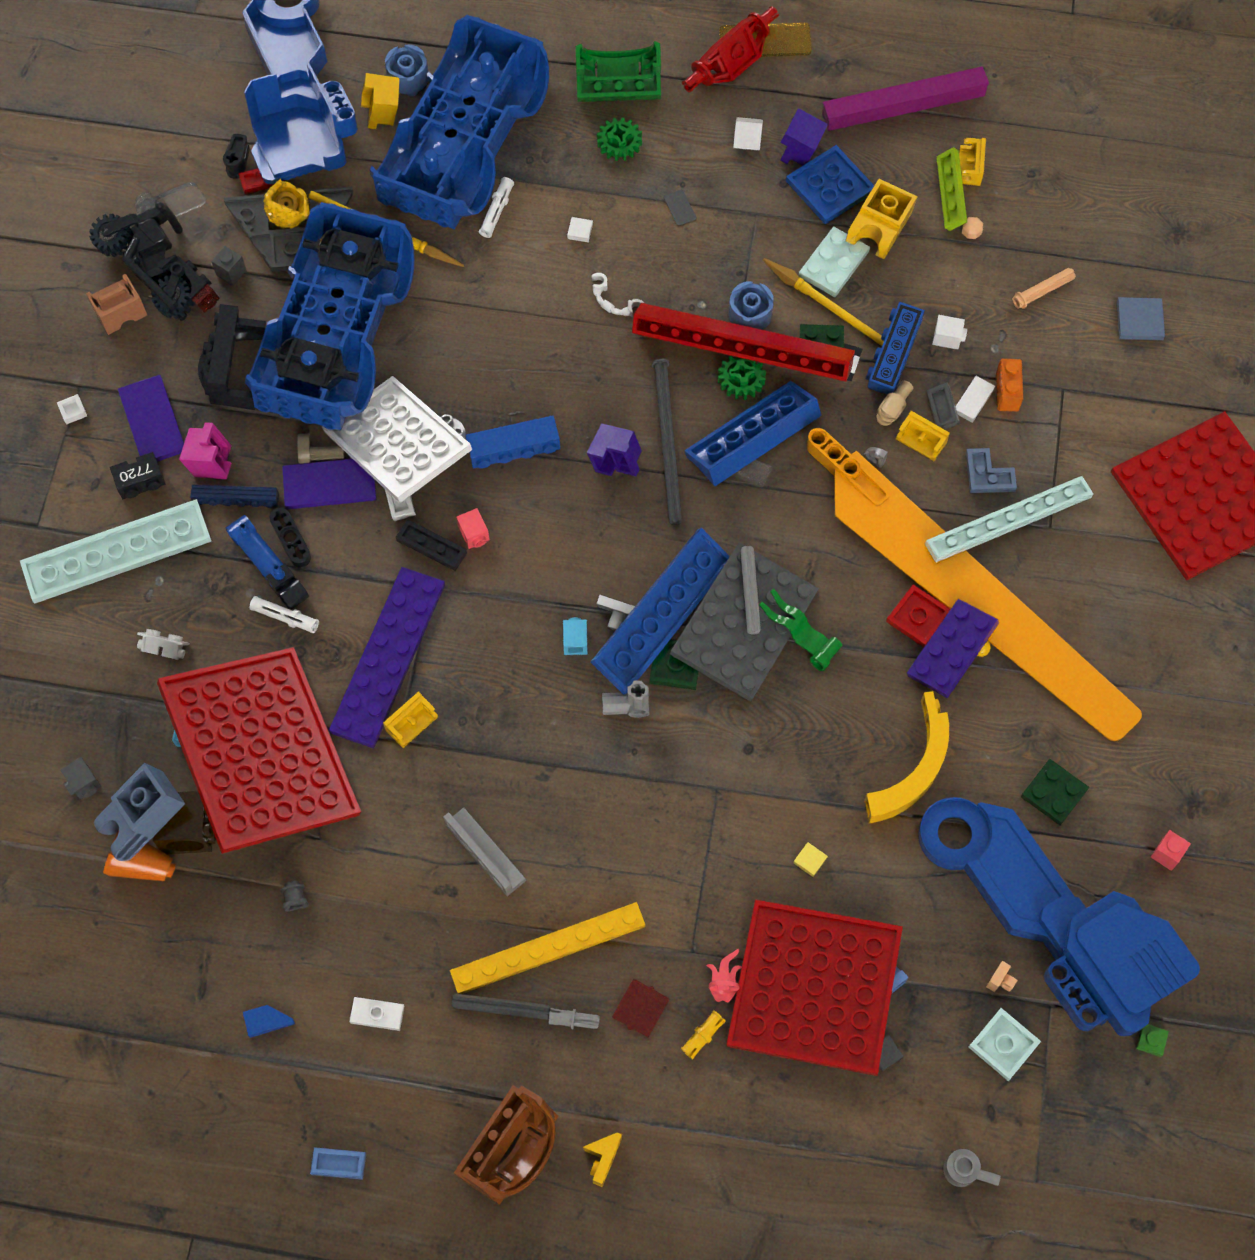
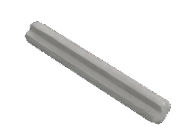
M744 546L740 552L748 634H759L761 627L754 548L752 546Z

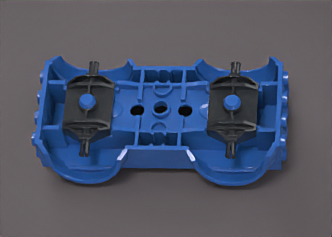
M321 202L311 209L294 261L288 269V274L294 280L279 318L268 321L253 367L245 379V384L252 391L254 408L262 412L277 413L284 418L292 417L299 419L307 424L322 425L330 430H342L346 417L354 416L366 409L372 397L376 376L375 355L371 346L386 306L397 304L406 298L413 280L414 247L406 224L397 220L381 218L374 214H365L355 209L342 208L332 203ZM398 282H399L400 288H399L398 291L395 292V290H396L397 287H398L397 284H398ZM334 289H341L344 295L341 298H334L331 292ZM328 307L337 309L334 313L324 311ZM321 325H327L330 327V332L326 335H321L317 329Z

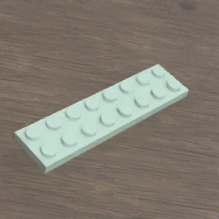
M196 499L20 560L31 599L35 604L212 542Z

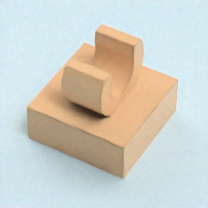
M1002 961L986 987L995 992L1001 986L1010 992L1018 980L1007 974L1011 966Z

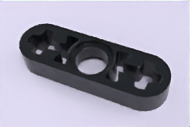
M285 508L274 509L269 516L270 522L291 563L296 567L307 566L311 561V554L289 511ZM278 516L284 518L286 527L282 528L280 521L277 519ZM288 533H295L297 535L296 539L292 542H286L284 537ZM298 547L304 558L299 559L294 548Z

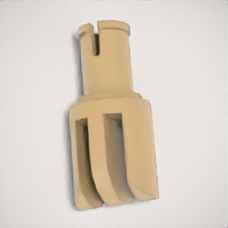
M901 381L896 391L887 394L882 401L876 415L880 425H891L892 422L899 418L906 407L905 400L913 390L910 382Z

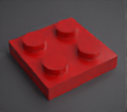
M913 584L887 617L886 622L922 647H925L951 609Z

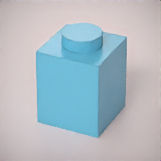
M577 617L563 620L564 655H588L587 620Z

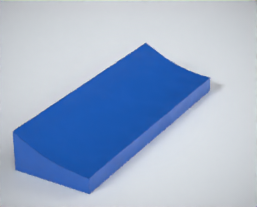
M790 381L686 449V457L703 472L714 486H717L822 416L818 400Z

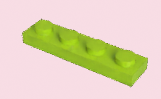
M954 147L936 156L944 226L949 231L967 223L959 150Z

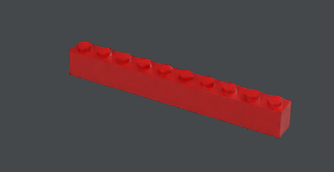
M645 303L639 305L633 318V334L845 382L852 370L855 350Z

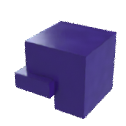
M798 108L780 142L787 146L780 161L788 164L791 159L802 166L808 163L828 124Z
M601 423L587 455L597 473L612 476L614 470H616L617 472L637 476L640 470L637 460L642 450L634 431Z

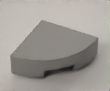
M870 447L865 451L863 457L875 466L882 468L888 452L880 448Z

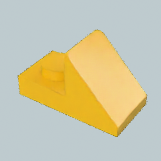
M615 1133L583 1147L585 1152L601 1158L600 1161L595 1160L590 1175L594 1176L593 1184L603 1187L622 1140V1134Z

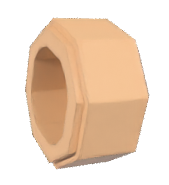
M968 217L967 223L962 225V234L968 239H976L982 234L983 222L977 217Z

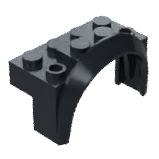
M220 304L219 312H215L214 315L215 332L212 331L209 334L208 342H204L203 351L199 359V379L205 390V395H209L210 404L255 410L252 391L228 389L235 342L262 340L266 329V321L239 318L238 306Z

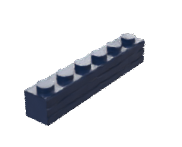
M192 485L190 498L192 501L197 499L199 505L209 504L215 506L219 504L224 506L237 505L240 507L246 505L272 508L278 507L279 492L277 488Z

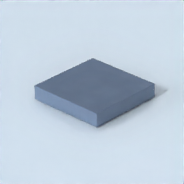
M1118 297L1119 339L1164 340L1162 298Z

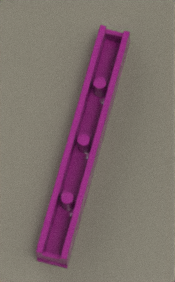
M983 66L824 101L822 103V116L828 124L827 130H836L983 97L986 94L989 81Z

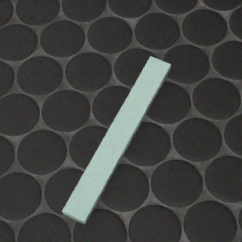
M1080 476L926 540L925 546L934 561L939 562L1090 499L1093 496V492L1083 476Z

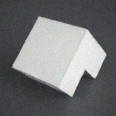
M737 117L733 148L760 150L763 120Z

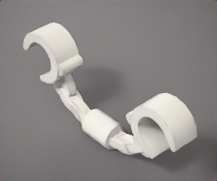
M594 273L592 275V281H603L600 285H593V294L596 296L597 302L609 313L633 317L632 308L639 307L641 303H644L640 299H634L632 301L629 300L628 307L622 310L614 308L613 304L603 300L600 296L602 291H607V277L602 273Z

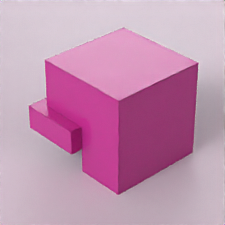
M205 423L203 429L189 428L179 460L194 477L227 479L232 464L227 459L232 445L213 423Z

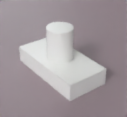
M599 595L597 601L599 608L612 612L607 627L615 631L635 607Z

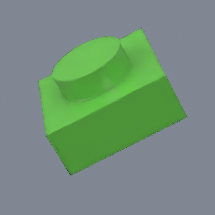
M1149 1024L1140 1031L1136 1049L1159 1057L1163 1056L1169 1031Z

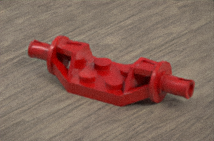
M770 6L763 14L759 15L756 12H751L746 19L740 21L712 45L699 61L695 60L691 64L693 74L682 81L684 89L687 92H692L700 83L711 86L714 83L732 82L762 56L765 38L770 35L768 25L779 17L778 11L773 6ZM754 32L757 34V37H756L755 40H754L753 35H752ZM713 70L716 74L712 75L710 71Z

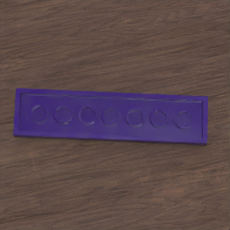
M401 567L329 728L330 734L374 749L384 727L383 722L387 720L444 589L445 582L443 580Z

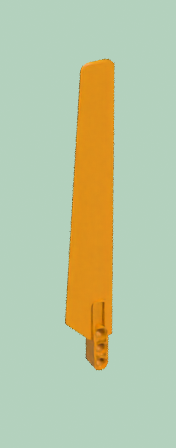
M814 428L810 431L806 446L807 451L834 475L835 517L948 608L951 609L955 602L960 599L998 619L999 624L989 637L988 642L1108 740H1121L1138 724L1142 717L1141 710L966 550L935 562L925 546V542L930 538L945 533V531L858 451H855L853 454L849 453L822 428ZM814 440H819V441H821L822 443H821V444H816V443H814L813 441H814ZM829 455H836L838 458L832 459ZM849 469L854 471V473L849 474L845 470Z

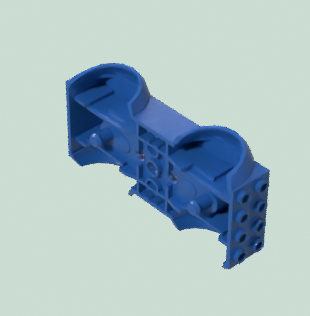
M470 15L457 20L454 24L449 45L439 66L433 74L429 71L427 73L430 85L412 116L399 121L392 144L377 170L373 166L370 168V176L374 180L377 199L382 204L394 206L402 212L415 214L423 220H430L442 227H449L454 230L461 217L478 214L487 205L495 183V156L516 119L527 118L538 112L546 97L549 83L548 57L542 41ZM473 97L476 101L473 105L469 106L463 103L464 99ZM459 113L465 114L463 118L455 117V115ZM454 129L457 131V135L453 138H448L445 136V132Z

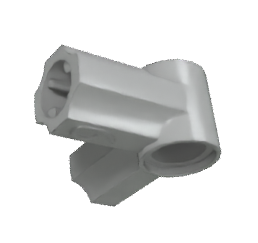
M642 680L633 681L628 686V693L624 695L622 693H602L603 715L628 714L635 718L649 715V688Z

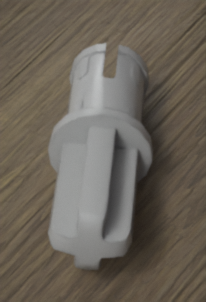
M550 1009V1025H563L571 1027V1029H574V1026L593 1029L599 1027L600 1017L598 1015L577 1013L576 1009H573V1011Z

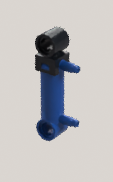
M246 515L241 516L225 527L231 539L237 546H240L288 609L292 610L309 598V594L304 586L295 578L287 565L283 564Z

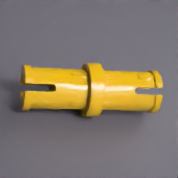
M713 1010L706 1021L700 1027L697 1026L694 1029L695 1033L681 1047V1050L693 1060L702 1047L712 1041L711 1037L726 1020Z

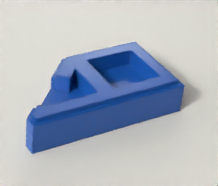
M269 1005L243 1012L250 1038L295 1024L293 1018Z

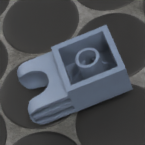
M144 763L111 797L112 802L97 816L94 826L99 833L105 835L115 834L119 830L116 840L111 845V852L116 860L128 861L157 834L185 805V802L163 771Z

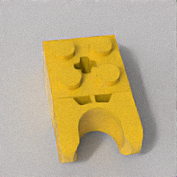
M878 179L850 226L845 241L855 245L862 238L873 239L878 245L875 255L885 259L911 216L918 196Z

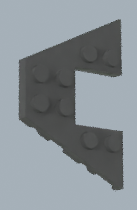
M352 186L309 190V192L314 191L344 206H347L353 194ZM265 194L224 198L225 205L271 271H288L289 266L294 261L305 227L270 230L269 219L264 210L263 200ZM310 199L311 209L320 204Z

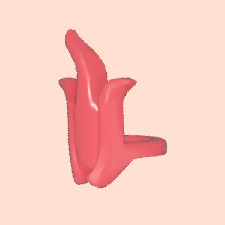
M739 949L722 959L719 972H717L714 965H706L712 971V982L709 983L708 988L717 1002L724 1001L729 1003L739 990V984L736 983V972L742 966H734L729 973V963L738 955Z

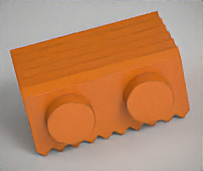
M1001 359L996 371L997 410L1017 412L1023 402L1022 360Z

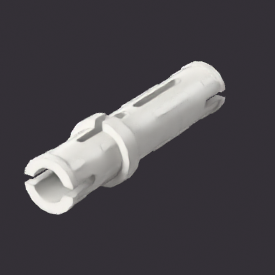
M503 177L497 191L492 195L493 201L479 229V233L483 237H492L504 206L508 204V196L514 186V182L510 178Z
M254 596L250 602V610L288 623L289 627H298L313 634L318 628V619L303 615L297 609L290 610L257 596ZM267 608H270V609H272V610L278 611V612H280V614H279V613H276V612H274V611L268 610ZM288 616L293 617V618H296V619H299V620H301L302 622H300V621H298V620H295V619H292V618H289Z

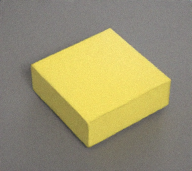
M808 842L793 863L814 877L828 856Z

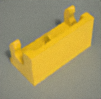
M986 138L964 139V144L972 145H960L959 158L962 183L980 186L984 174Z
M910 411L899 428L900 431L896 436V440L935 461L947 444L950 433L915 412Z
M418 691L383 724L386 732L404 748L436 720L438 715L434 711L435 708Z

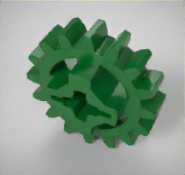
M624 117L620 121L613 118L612 123L605 121V127L600 126V132H597V147L601 148V154L607 152L608 159L614 156L615 161H618L619 157L626 161V156L629 155L633 158L634 152L639 153L640 146H642V131H639L638 124L632 126L631 119L628 122H625Z
M730 355L728 362L722 361V368L718 369V383H721V391L727 389V396L735 394V400L739 396L747 400V395L749 394L754 398L756 391L761 393L762 386H765L766 370H762L763 363L756 364L757 361L739 357L734 359Z

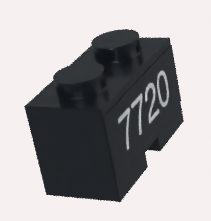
M153 452L136 457L137 462L128 464L125 461L110 467L116 488L122 500L134 498L140 493L154 491L160 488V486L166 485Z

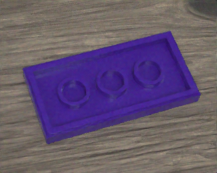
M161 375L118 388L139 455L142 456L153 452L157 461H161L181 454L184 441Z
M353 459L282 466L284 503L287 510L377 500L375 479Z

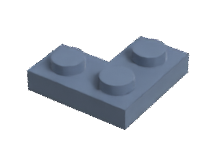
M990 448L966 450L970 493L1016 491L1015 468H992Z

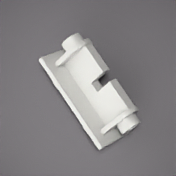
M147 629L146 632L137 633V635L143 636V639H139L137 648L141 649L142 652L158 655L160 647H163L161 656L175 660L184 658L185 650L182 647L183 645H189L188 642L182 641L183 637L169 634L167 638L160 636L161 632L157 630Z

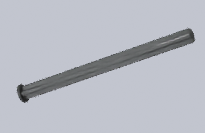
M657 359L652 362V367L655 369L669 523L671 525H679L682 522L667 371L670 363L666 359Z

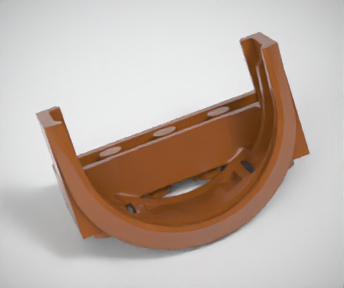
M512 1086L454 1174L463 1182L500 1205L503 1199L529 1186L543 1170L553 1149L555 1121L558 1115L540 1096L523 1086H520L519 1089ZM527 1127H532L533 1129L542 1133V1137L536 1134L535 1132L531 1131ZM522 1131L517 1143L515 1144L510 1154L498 1166L500 1160L502 1159V1157L504 1156V1154L506 1153V1151L508 1150V1148L510 1147L518 1133ZM497 1172H498L500 1175H502L503 1177H505L506 1179L510 1180L511 1182H508V1181H506L505 1179H503L502 1177H500V1176L497 1174Z

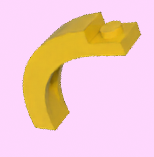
M933 691L924 692L921 699L927 730L924 756L915 770L898 784L881 791L866 794L864 802L869 823L886 820L910 808L929 790L939 773L948 748L949 720L947 712L940 713V703L938 699H935Z

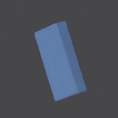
M314 1147L310 1174L363 1180L366 1152Z

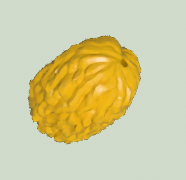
M280 179L264 195L265 213L269 221L277 227L292 229L308 219L310 213L309 200L303 189L296 188L290 182Z

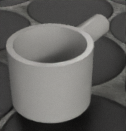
M967 1149L954 1151L946 1159L943 1166L945 1178L956 1187H966L976 1179L997 1186L1000 1182L1001 1176L981 1170L979 1158L975 1153Z

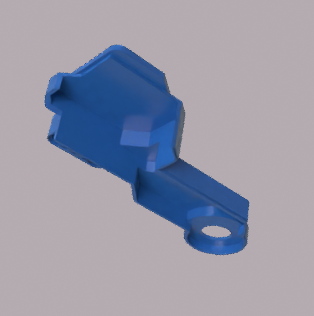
M251 0L242 12L246 30L267 73V76L251 80L244 91L252 129L257 138L251 153L263 181L267 184H275L280 179L282 181L290 180V178L300 177L303 174L306 175L323 169L331 171L343 167L346 164V155L341 138L352 136L358 130L355 111L342 85L337 81L320 84L316 77L327 63L325 47L310 19L319 8V0H302L298 5L287 8L278 6L275 0Z
M950 797L935 802L925 812L919 825L918 839L926 857L937 866L945 869H964L1008 934L1045 944L1056 961L1051 963L1045 971L1044 980L1078 1029L1090 1031L1098 1025H1104L1108 1021L1118 1035L1131 1036L1149 1024L1150 1011L1153 1004L1182 987L1199 974L1200 966L1170 923L1167 920L1144 912L1134 898L1113 891L1086 908L1080 898L1075 897L1013 809L982 802L976 805L963 798ZM959 818L968 824L972 836L967 846L961 849H950L940 841L938 828L944 820ZM1057 969L1061 971L1063 979H1056L1052 974V970ZM1069 993H1070V994L1075 993V994L1077 995V997H1076V998L1074 997V998H1071V999H1070L1069 996H1068V994H1069ZM1083 1003L1084 1005L1077 1010L1076 1007ZM1082 1012L1090 1013L1093 1017V1023L1086 1022L1082 1017Z

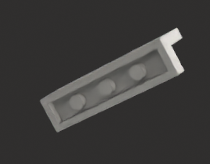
M464 807L454 816L449 812L443 816L448 829L506 896L526 882L525 877Z

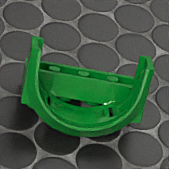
M654 41L649 47L627 51H596L586 49L582 44L575 46L578 102L661 99L660 43ZM639 62H641V75H640V76H639ZM596 63H597V77L595 76V64H596Z

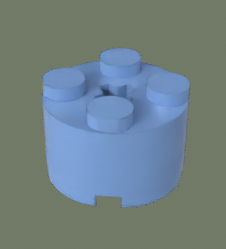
M410 44L402 48L397 46L388 52L385 58L387 76L399 78V93L407 94L408 96L417 95L428 83V65L424 52L419 47Z
M752 281L743 282L733 289L730 296L729 320L731 323L763 330L772 320L773 294L764 284H752Z

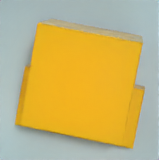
M370 73L365 74L361 107L369 108L368 128L376 129L377 123L394 126L398 108L399 78Z

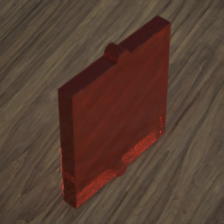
M633 979L612 1018L628 1026V1030L633 1029L649 1038L670 998L655 991L653 986L648 987Z

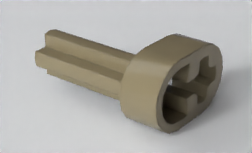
M298 433L299 464L310 463L311 460H344V450L340 446L310 447V433Z

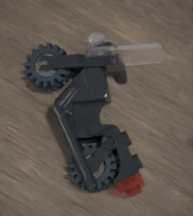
M193 182L185 183L155 197L150 192L141 193L137 196L135 202L138 215L128 214L124 217L116 215L115 217L114 214H109L108 217L104 214L102 215V220L99 217L96 219L98 221L97 224L92 223L91 226L94 229L89 231L92 244L102 254L104 253L108 257L110 254L116 257V252L120 255L124 254L123 262L151 291L153 296L151 298L152 302L162 315H166L170 319L173 316L180 321L185 320L187 317L184 311L188 313L191 311L189 305L193 307L195 303L205 313L208 309L213 308L220 299L210 287L211 281L204 274L199 276L196 273L198 269L190 260L185 262L176 255L165 259V251L172 248V243L160 225L168 220L175 233L181 234L183 228L176 217L206 203L205 195Z

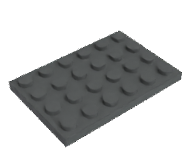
M739 542L675 643L670 655L751 702L789 640L791 633L785 626L772 621L759 606L761 630L759 634H748L740 552L741 548L745 545ZM754 551L758 603L764 602L774 613L795 620L776 604L774 597L770 593L772 589H775L785 603L805 613L819 588Z

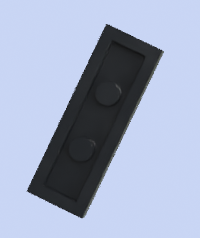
M408 519L396 535L397 542L454 571L457 570L467 554V549Z

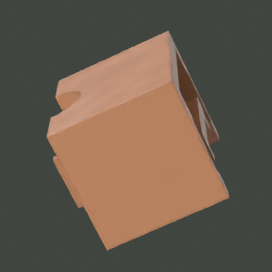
M126 274L122 275V280L94 294L86 293L95 314L108 335L121 329V325L125 321H137L147 316L141 298Z

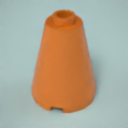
M118 830V832H117V834H116V836H115L114 841L116 840V838H117V836H118L119 830ZM147 843L128 861H118L112 852L108 854L103 874L113 877L165 881L167 877L172 878L176 864L172 863L173 858Z

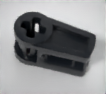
M233 134L223 156L226 173L230 178L238 179L240 178L238 173L245 172L250 151L246 135Z

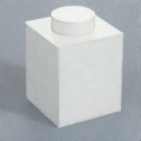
M938 315L932 345L959 349L960 342H965L967 329L963 328L965 319Z

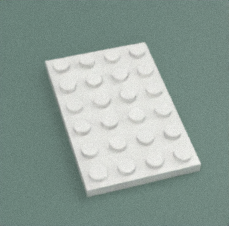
M394 376L373 390L370 402L363 412L346 417L342 430H330L322 426L324 432L399 503L472 450L468 441Z

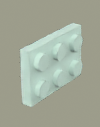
M833 226L799 271V277L836 297L869 253L870 246L859 240L855 245L846 242L847 234Z

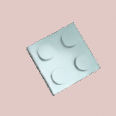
M1000 1008L968 1048L1009 1081L1041 1041Z

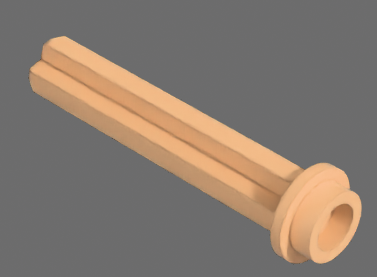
M1067 268L1022 293H1015V296L1012 298L1015 307L1024 309L1028 303L1074 280L1076 277L1074 270Z

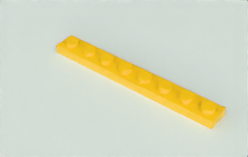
M635 902L451 969L450 973L457 993L464 994L645 927V922L639 906Z

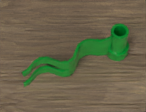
M772 589L770 593L774 597L776 604L795 620L774 613L764 602H761L759 606L772 621L785 626L790 631L793 640L800 647L813 655L810 658V663L816 669L825 671L830 665V660L842 647L841 641L835 637L828 639L813 629L801 610L785 603L777 591Z

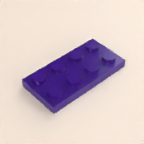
M958 599L908 670V677L948 698L998 626V619Z

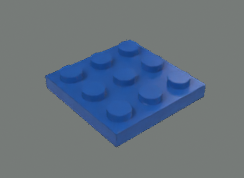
M837 145L786 176V182L824 224L829 223L866 199L874 187L870 180Z

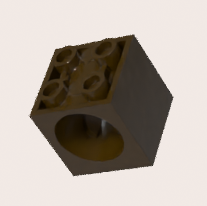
M198 791L178 792L185 805L153 837V842L159 850L167 855L212 852V844L216 843V838Z

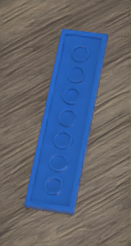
M703 528L697 529L591 660V663L623 695L627 694L628 686L633 681L639 680L707 594L730 556Z

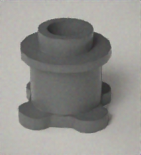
M290 881L284 884L285 887L280 891L284 894L285 903H283V908L286 912L309 906L307 899L304 897V884H299V881Z

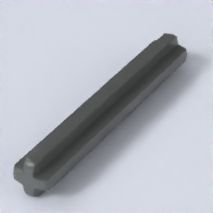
M454 994L452 997V1007L456 1009L545 1020L549 1019L551 1009L549 1005L463 994Z

